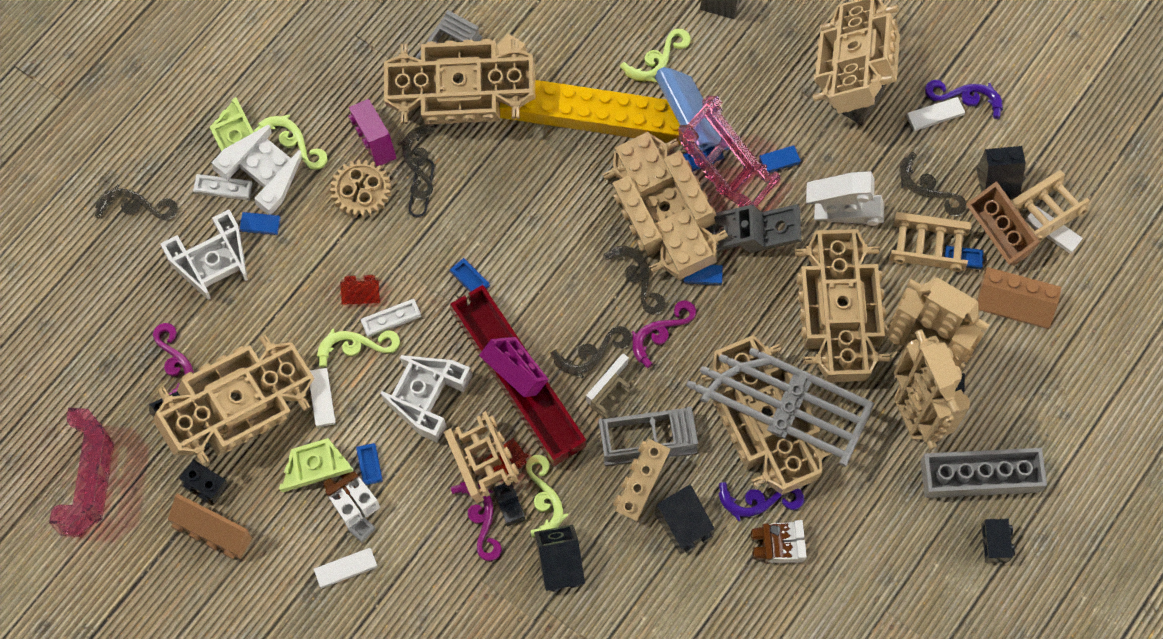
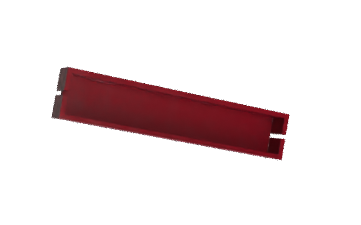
M484 285L468 293L470 304H467V297L465 295L450 303L451 313L478 354L482 352L491 339L516 337L522 344ZM484 361L553 467L566 460L568 453L572 456L586 448V438L548 382L536 396L523 397Z

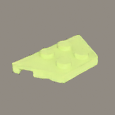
M236 97L233 98L232 103L226 110H223L220 117L210 126V130L221 152L230 145L254 133Z
M328 438L291 449L289 462L284 471L286 475L279 489L282 492H286L353 472V468Z

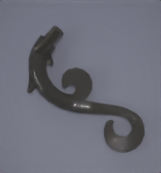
M423 125L416 127L398 143V146L403 145V157L409 168L427 183L425 191L418 190L421 180H416L411 185L410 192L418 200L429 198L433 193V185L429 177L419 168V166H423L428 162L429 155L427 150L422 147L415 149L413 154L419 157L413 158L411 146L415 140L419 141L421 137L426 136L425 134L434 133L433 126L424 127Z
M910 152L900 165L901 188L906 186L913 193L929 198H954L959 202V206L956 208L950 206V200L948 199L944 204L945 210L951 216L962 215L967 205L961 195L952 192L934 191L936 180L931 174H922L919 178V185L926 184L927 187H920L912 180L910 172L913 173L912 165L917 155L914 152Z
M117 184L98 199L95 205L96 212L94 217L101 219L107 206L113 204L111 201L121 197L133 200L131 204H129L128 199L121 202V209L125 214L132 215L137 213L140 205H142L152 215L166 221L176 216L178 206L170 198L162 199L158 202L157 208L160 209L162 206H168L169 212L161 214L142 195L130 189L119 188L120 185Z
M616 246L611 248V251L604 253L603 256L606 261L611 258L621 257L626 259V257H630L637 262L640 267V273H635L637 266L630 265L625 270V277L631 283L641 281L640 298L645 312L653 315L662 312L665 308V299L662 295L650 293L649 298H654L657 301L655 306L651 307L646 302L649 268L641 254L644 251L641 252V250L629 246Z
M616 326L607 333L598 351L590 343L581 345L578 349L579 358L586 361V355L588 354L592 358L580 365L571 364L572 361L565 360L556 349L550 352V355L554 359L553 363L559 370L583 379V373L592 370L603 358L612 335L620 333L623 336V340L620 342L612 341L614 347L622 349L630 345L632 335L626 327Z

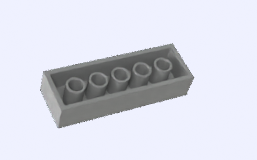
M1042 448L925 453L920 460L925 498L1042 492L1047 487Z

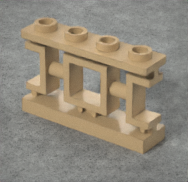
M486 411L483 412L482 417H476L479 426L463 433L459 426L455 428V431H452L451 428L444 431L469 493L477 504L484 500L483 496L487 497L490 495L487 486L501 479L504 480L507 486L511 485L513 481L515 483L519 482L517 477L519 471L514 463L511 464L510 461L512 455L509 449L503 446L505 439L500 431L497 432L495 428L498 426L497 421L493 415L489 416ZM486 423L490 429V432L495 442H493L489 436L482 440H480L479 435L488 431L485 425ZM458 438H460V440L463 443H466L470 440L473 441L472 445L464 449L467 456H465ZM489 446L493 458L477 465L473 454ZM500 455L508 470V475L504 469L497 472L493 470V467L502 463ZM472 470H474L477 476L484 472L487 474V477L478 481L481 489L478 487Z

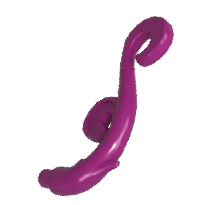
M687 300L679 301L674 307L676 318L680 317L679 312L683 309L689 312V316L685 319L655 321L644 326L637 334L632 331V350L639 363L642 362L647 369L653 365L647 358V347H643L644 339L649 333L657 331L659 334L655 335L652 333L651 340L655 345H663L669 337L666 327L684 325L695 319L696 308L691 302Z
M162 323L156 326L153 331V338L156 344L173 356L167 359L164 364L167 375L175 377L180 374L181 368L175 367L177 364L183 367L185 375L189 372L194 374L189 360L182 353L160 340V334L168 332L169 338L167 342H173L177 335L176 328L170 323ZM180 383L177 384L176 389H173L172 392L168 394L170 395L172 393L177 392Z
M460 482V485L451 486L452 494L462 492V494L467 493L470 495L465 482ZM489 495L487 497L483 496L484 514H478L482 507L475 504L470 506L467 515L472 523H483L477 541L479 557L485 561H494L501 555V544L493 538H488L487 543L493 545L492 552L486 553L482 549L483 541L493 518V503Z

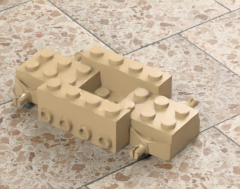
M854 0L838 5L831 22L820 25L821 31L820 39L818 40L819 49L816 52L817 62L815 63L816 74H814V81L816 85L820 86L822 92L813 94L814 102L825 99L834 109L836 108L838 114L874 105L875 96L882 88V85L897 82L900 34L898 32V23L891 15V13L899 12L897 4L887 7L881 0Z
M512 38L511 49L499 54L496 42L491 39H482L481 41L464 40L463 42L445 41L444 43L430 41L426 44H421V60L408 55V44H400L401 54L384 62V102L386 106L401 113V124H404V122L408 124V113L421 106V116L426 125L500 121L499 101L512 108V119H519V108L535 99L534 58L532 54L519 50V39L515 38V41ZM457 75L464 77L461 83L454 82V78Z
M646 132L615 147L613 168L602 173L605 181L614 176L619 178V180L613 182L616 193L613 197L617 205H622L623 210H621L625 221L629 219L631 223L629 226L633 236L637 235L639 239L637 244L641 252L645 250L647 256L661 250V260L649 266L652 273L663 268V270L668 271L676 279L680 280L716 263L718 242L728 238L725 230L716 235H712V233L706 230V228L716 224L714 217L717 215L713 206L709 205L705 191L701 190L700 182L697 176L693 175L692 167L689 161L685 160L682 152L678 151L668 156L671 149L679 146L677 139L664 143L652 134H649V132ZM664 204L670 205L668 211H661L660 207Z
M858 229L816 230L806 249L794 250L795 257L806 256L813 265L801 266L800 273H797V285H799L798 301L801 308L800 321H802L801 337L804 349H820L815 356H804V365H817L828 382L866 381L870 377L876 363L890 361L889 354H878L874 347L881 346L888 332L887 324H884L883 318L886 316L885 306H882L884 290L880 288L882 271L878 270V264H862L865 255L879 254V246L868 247ZM845 299L848 305L840 306L837 300Z
M934 278L922 285L911 279L907 285L910 288H907L892 318L893 321L888 327L889 331L886 336L893 343L904 346L901 351L903 354L907 344L917 339L916 331L922 329L926 339L936 335L939 341L945 342L947 348L951 349L955 366H958L962 372L966 364H963V361L968 362L990 325L979 319L978 301L939 278Z
M921 329L915 332L917 339L907 344L894 371L899 383L894 400L911 438L923 439L927 443L929 450L937 448L935 442L942 440L943 436L955 432L970 408V401L967 395L963 394L962 390L955 391L961 381L962 373L960 368L955 366L951 349L947 348L945 342L939 341L936 335L926 339Z
M267 335L259 338L265 347V352L260 359H258L250 345L245 348L241 346L235 349L233 354L219 357L216 363L212 365L207 363L200 367L198 372L194 374L189 372L184 375L177 389L180 396H170L164 386L159 388L157 392L163 399V404L154 416V423L173 455L195 454L201 464L204 465L210 461L204 453V447L207 442L210 443L216 455L219 456L233 450L243 442H248L258 434L265 433L273 426L285 422L290 413V409L285 401H297L303 411L309 409L311 406L305 399V393L315 378L293 343L271 344ZM231 393H239L241 400L234 401L231 398Z
M753 335L714 351L712 370L722 374L732 368L727 363L724 364L719 361L720 355H726L743 363L758 359V357L749 354L751 348L770 356L782 350L779 344L770 348L766 347ZM770 365L754 368L789 384L793 374L778 367L770 369ZM742 371L730 377L780 401L785 393L784 390ZM708 375L701 376L704 384L713 380ZM723 383L722 385L726 388L716 391L761 413L763 409L769 408L773 413L770 416L772 418L777 410L776 407ZM713 399L714 407L718 411L745 469L748 470L763 463L762 475L751 479L754 487L767 483L783 495L814 482L821 476L822 459L831 453L817 449L812 444L788 433L785 439L767 431L768 424ZM803 400L799 410L812 415L810 403ZM796 416L791 427L815 438H818L821 429Z

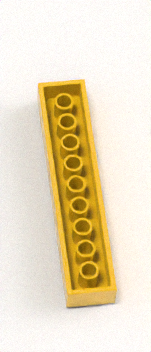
M535 80V99L519 108V119H512V108L502 102L500 103V118L630 138H636L649 132V134H652L664 143L677 139L679 145L683 143L684 132L666 99Z

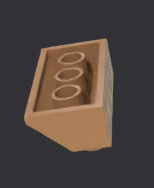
M997 181L966 204L1009 265L1015 266L1040 244L1037 236Z
M987 267L982 275L978 292V310L1049 329L1058 306L1062 287Z
M178 493L175 495L168 517L174 530L178 532L184 530L189 533L188 536L196 541L201 539L207 542L206 546L213 550L218 548L224 551L223 554L230 559H234V557L241 559L252 540L246 528Z

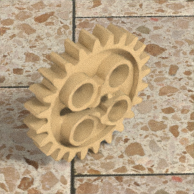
M358 159L357 164L354 165L350 161L349 167L344 164V170L338 169V175H333L334 181L331 182V187L333 188L330 189L331 194H333L331 196L332 201H336L335 206H340L341 212L346 210L347 216L354 213V218H357L358 214H361L362 218H364L365 213H368L372 217V211L378 214V207L384 209L383 202H389L387 196H391L390 189H392L389 183L390 178L386 177V171L381 172L382 168L380 165L375 168V162L368 165L367 160H365L364 164H361ZM354 176H361L359 179H352ZM371 183H377L374 187L369 186ZM347 191H352V194L345 195L344 193ZM364 198L370 199L367 202H361Z

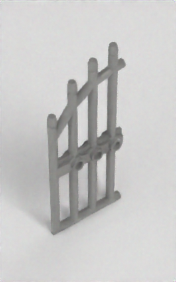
M754 348L750 349L749 354L758 357V359L743 363L726 355H720L719 361L724 364L727 363L732 367L722 374L702 366L700 372L715 379L709 388L688 380L686 384L688 388L703 394L700 399L702 402L707 403L710 398L768 424L767 431L785 439L788 433L840 457L839 464L844 467L847 466L875 405L872 401L764 352H759V350ZM773 365L793 374L789 384L754 368ZM742 371L784 390L785 393L780 401L730 377ZM723 383L772 405L777 410L772 418L715 391ZM813 383L864 406L861 416L807 393L810 384ZM806 400L856 423L853 434L799 410L802 401ZM795 416L848 440L845 451L791 427Z

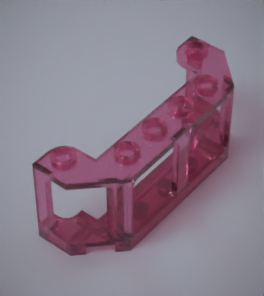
M706 96L702 101L703 108L687 125L679 126V140L683 144L684 150L694 158L695 164L702 168L706 173V178L714 183L716 190L721 195H724L739 207L752 204L757 207L780 181L781 177L776 171L770 175L766 169L767 165L758 162L721 114L723 109L719 107L723 103L718 96ZM704 117L721 137L719 144L707 157L694 142L699 138L694 128ZM727 146L743 165L742 172L730 185L727 184L712 165L713 161ZM752 174L769 183L753 202L747 196L736 193Z
M68 407V424L75 428L76 431L82 430L84 432L73 505L60 504L55 506L51 511L49 524L60 536L80 537L86 533L85 530L94 523L97 524L103 519L114 442L89 409Z

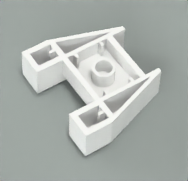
M267 125L225 148L211 163L213 170L226 181L241 168L264 187L254 198L255 204L266 214L272 215L284 201L302 160V154L298 150L290 158L267 139L272 134L271 127Z
M871 171L853 172L807 182L806 204H815V221L868 224L870 226L884 223V201L881 195H874L875 179Z
M230 210L212 218L219 235L187 251L178 235L160 243L172 268L208 300L211 298L206 288L207 286L237 271H240L245 281L248 280L240 230Z
M401 355L400 360L406 369L392 395L381 392L383 401L417 433L438 443L446 428L444 418L430 411L445 384L459 391H465L472 378L471 369L453 360Z

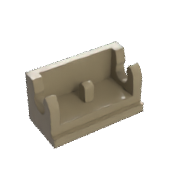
M615 373L593 398L590 408L604 419L610 418L631 393L630 385Z

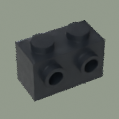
M194 459L179 478L183 484L182 487L190 493L192 491L199 494L198 498L205 503L210 501L215 504L228 486L224 478Z
M985 519L981 524L985 563L1009 562L1015 556V546L1011 544L1013 526L1009 524V519Z

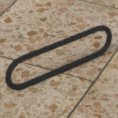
M427 158L420 159L417 162L408 211L410 215L416 218L424 216L428 207L434 163ZM428 161L431 163L432 168L425 208L422 214L416 215L412 213L411 206L418 167L421 162Z

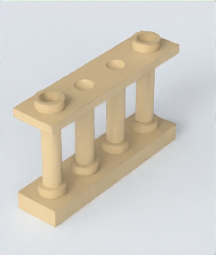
M1061 170L1011 200L1019 212L1028 209L1043 225L1036 231L1029 225L1040 242L1055 230L1077 216H1083L1088 211L1090 200L1086 198L1079 203L1063 186L1065 174ZM1054 190L1058 191L1070 203L1072 208L1064 212L1048 194ZM1038 200H1043L1058 217L1049 221L1034 203Z
M896 212L893 226L899 228L897 250L891 251L890 261H894L897 264L911 263L946 268L954 272L965 270L968 260H961L963 237H968L971 222ZM908 228L918 231L916 253L904 251ZM927 231L937 234L934 256L923 254L925 232ZM944 234L955 236L953 258L942 257Z

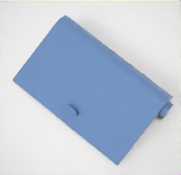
M663 67L659 69L655 79L693 151L701 152L709 146L729 150L730 148L711 114L710 106L706 105L692 77L671 68Z

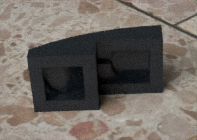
M512 482L509 486L504 483L493 487L507 527L525 521V515Z

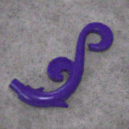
M931 80L926 84L925 94L929 99L942 101L962 94V102L970 107L976 106L979 103L980 96L977 92L982 93L990 99L988 102L992 105L993 118L1000 119L1003 102L1001 96L994 90L991 83H988V86L983 84L963 85L941 96L934 94L933 89L940 88L944 93L946 86L942 81ZM976 92L974 96H970L969 93Z
M727 482L719 483L720 492L718 494L721 504L738 521H741L740 516L751 517L766 511L782 496L777 492L765 501L761 491L751 489L745 495V502L751 506L752 501L755 500L757 505L745 508L734 502L736 499L731 497L730 491L727 488ZM797 488L788 492L795 495V501L788 502L785 498L782 499V504L789 510H797L803 505L804 495Z

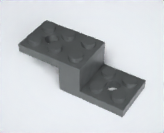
M753 204L716 213L717 216L714 217L716 224L706 228L712 235H716L718 230L724 227L728 238L718 242L717 251L741 246L749 253L802 242L800 207L797 204L761 212ZM785 223V228L778 231L780 224Z

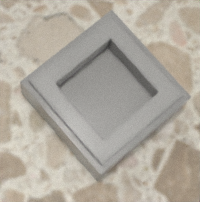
M362 516L363 519L348 529L361 543L376 530L364 516Z

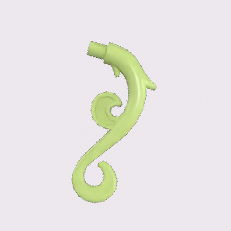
M683 29L672 30L667 36L663 54L657 50H651L646 53L644 60L648 66H655L654 60L659 62L650 71H641V68L635 69L625 62L620 65V68L625 72L626 76L633 80L657 82L655 79L657 71L666 67L669 61L672 38L675 36L681 37L682 42H674L673 46L677 49H684L689 46L691 37Z
M290 115L265 118L258 123L259 126L253 131L256 132L267 125L271 129H275V126L285 127L293 133V136L291 138L288 137L290 135L289 131H284L279 135V142L283 147L292 148L298 143L302 159L310 169L319 170L327 164V154L322 149H312L309 152L310 155L319 156L317 162L313 163L308 160L304 137L297 125L288 119Z
M332 329L319 345L317 352L319 367H327L329 352L334 349L331 347L338 341L350 340L354 342L353 345H349L348 341H345L342 345V350L347 356H355L361 351V344L381 353H393L399 348L400 338L394 331H384L379 336L378 342L381 344L384 339H390L392 345L383 348L361 334L350 331L335 333L334 329Z
M533 455L526 463V471L529 477L544 491L535 496L534 506L537 511L546 512L549 510L550 503L546 504L545 500L552 502L554 511L553 517L549 522L545 520L544 525L539 526L540 528L530 530L532 538L535 537L534 532L559 527L568 516L567 513L563 514V507L559 496L532 471L534 464H540L543 469L539 475L544 476L548 472L550 463L543 455Z

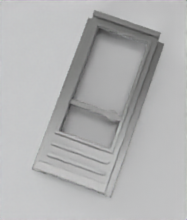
M447 10L427 42H437L443 33L461 42L464 40L481 41L482 36L479 35V27ZM420 50V52L417 54V56L415 57V58L420 59V60H421V50Z
M692 406L668 411L599 419L598 428L601 432L604 466L632 463L634 458L638 459L641 453L638 451L639 447L611 450L608 428L650 422L654 441L657 442L655 421L670 420L673 442L662 444L670 448L667 458L697 454L698 440Z

